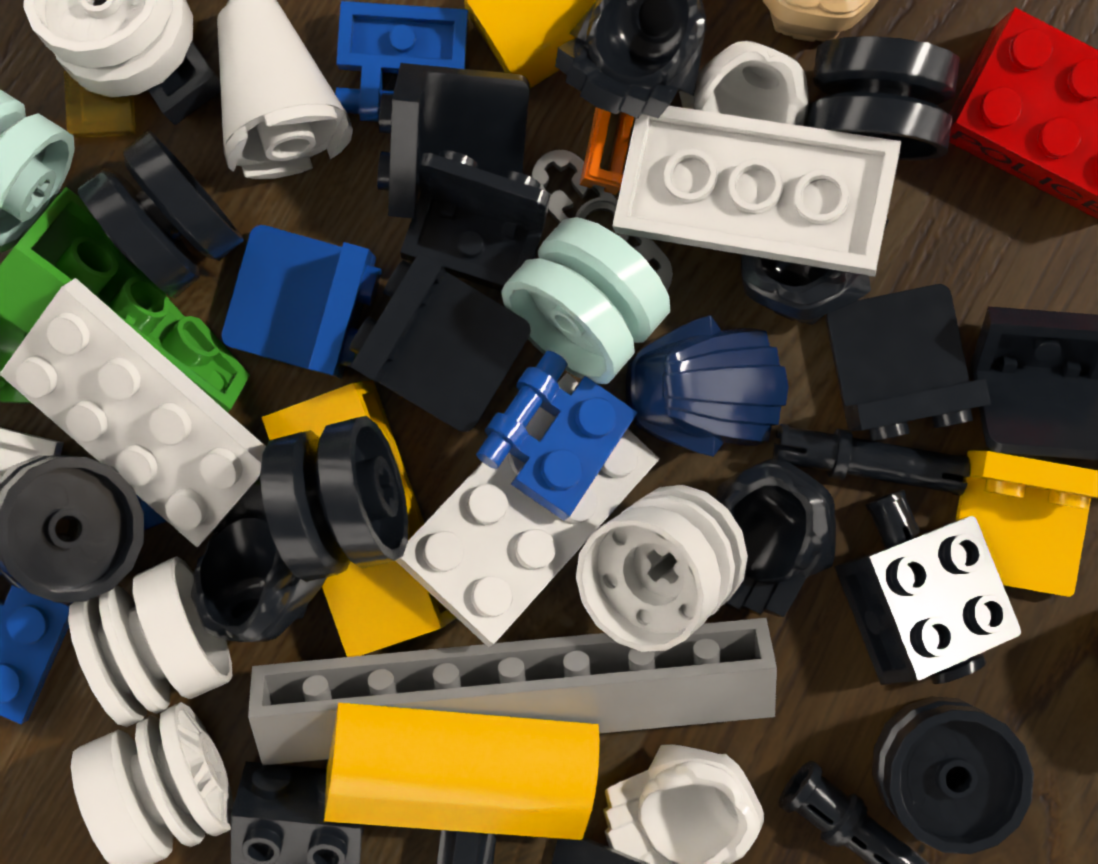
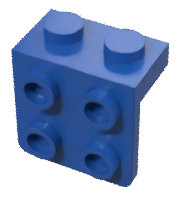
M266 225L255 226L249 234L221 334L223 342L228 347L342 379L345 367H350L357 354L349 350V347L359 330L356 328L363 304L371 306L378 290L381 268L374 267L375 255L367 248L343 242L341 247Z

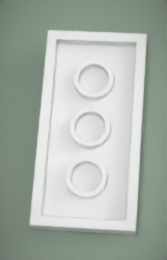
M668 106L659 118L641 114L639 118H635L612 227L615 233L875 277L901 141Z
M76 278L60 288L0 372V375L95 459L102 464L114 468L133 487L136 495L196 547L213 532L260 477L262 453L266 446Z
M568 373L558 382L559 387L570 395L578 384ZM539 407L525 429L528 434L540 441L555 417ZM627 429L571 516L565 521L511 485V482L524 465L522 461L508 453L498 469H493L482 462L411 537L403 557L395 561L489 648L495 644L660 458Z

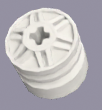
M685 485L659 487L633 503V505L622 511L620 515L593 532L579 553L576 581L582 604L596 626L617 643L641 652L666 651L687 640L705 623L709 616L715 614L722 605L731 599L743 582L748 558L743 532L728 508L707 492Z
M177 556L146 569L133 577L134 600L124 588L116 585L113 590L99 595V598L95 597L86 602H73L69 606V628L80 667L97 700L105 712L118 725L128 727L142 721L147 714V710L156 714L165 711L171 703L170 684L182 697L192 699L228 683L233 676L232 661L227 641L207 633L203 628L191 599L194 572L184 560Z
M182 702L161 712L160 719L150 715L136 724L135 741L129 734L118 729L73 751L71 773L79 809L94 843L109 864H154L167 858L172 852L173 835L181 844L193 847L201 843L205 837V832L212 836H218L231 830V812L234 803L223 761L201 720L189 706Z

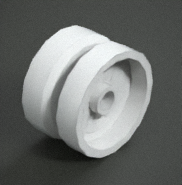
M24 0L23 8L33 31L46 47L55 54L56 59L67 73L87 91L108 97L138 95L163 83L182 64L193 40V14L186 0Z

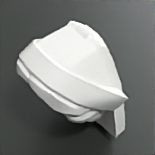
M738 41L728 46L699 70L694 96L682 91L679 92L683 108L807 127L809 95L805 71L792 57L753 41Z
M661 745L647 771L621 781L605 790L608 807L603 809L608 825L605 834L609 847L650 864H731L741 859L750 849L764 822L762 806L740 766L729 758L727 754H717L680 745Z

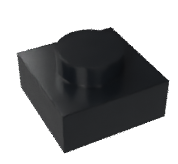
M192 40L182 64L163 83L148 89L162 113L174 125H177L221 92L220 78Z

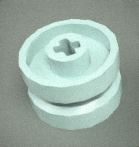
M0 90V253L13 248L54 201L68 174L75 151L74 136L39 113L26 117L25 105Z
M579 217L563 219L543 241L538 250L539 258L526 260L505 283L501 291L504 307L528 321L531 328L528 340L543 354L546 351H553L566 360L568 366L565 370L581 379L586 376L596 384H608L635 353L634 343H644L670 313L669 295L660 277L649 263L620 236L598 223Z

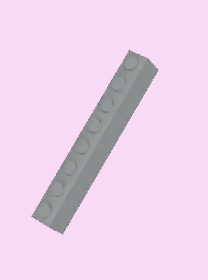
M767 618L705 623L687 640L666 651L641 652L617 643L606 633L495 643L489 648L482 644L252 666L248 719L262 765L329 759L338 702L599 724V734L775 717L777 666Z

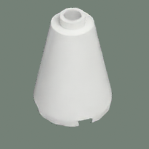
M229 0L217 17L223 148L228 168L234 172L236 165L242 166L244 176L251 179H275L312 169L310 157L326 149L330 159L340 154L352 138L353 128L349 116L277 0Z

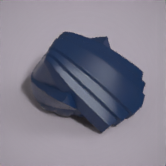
M711 315L687 323L641 346L630 358L626 374L627 405L638 412L633 419V423L638 428L661 441L712 457L715 456L723 443L757 446L769 442L772 426L779 425L781 407L786 405L789 387L785 366L780 365L777 347L770 346L767 331L756 328H738L721 331Z

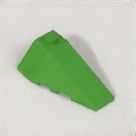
M65 187L1 263L0 316L28 334L60 288L76 278L225 411L229 412L250 374L200 318L193 316L185 317L167 297L166 293L158 288L118 250L85 206L82 199Z

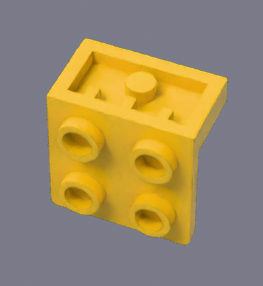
M968 451L970 475L969 477L963 476L962 481L968 484L965 492L959 497L955 521L968 516H974L977 519L1003 585L1066 597L1072 596L1077 582L1091 498H1098V470L991 451Z

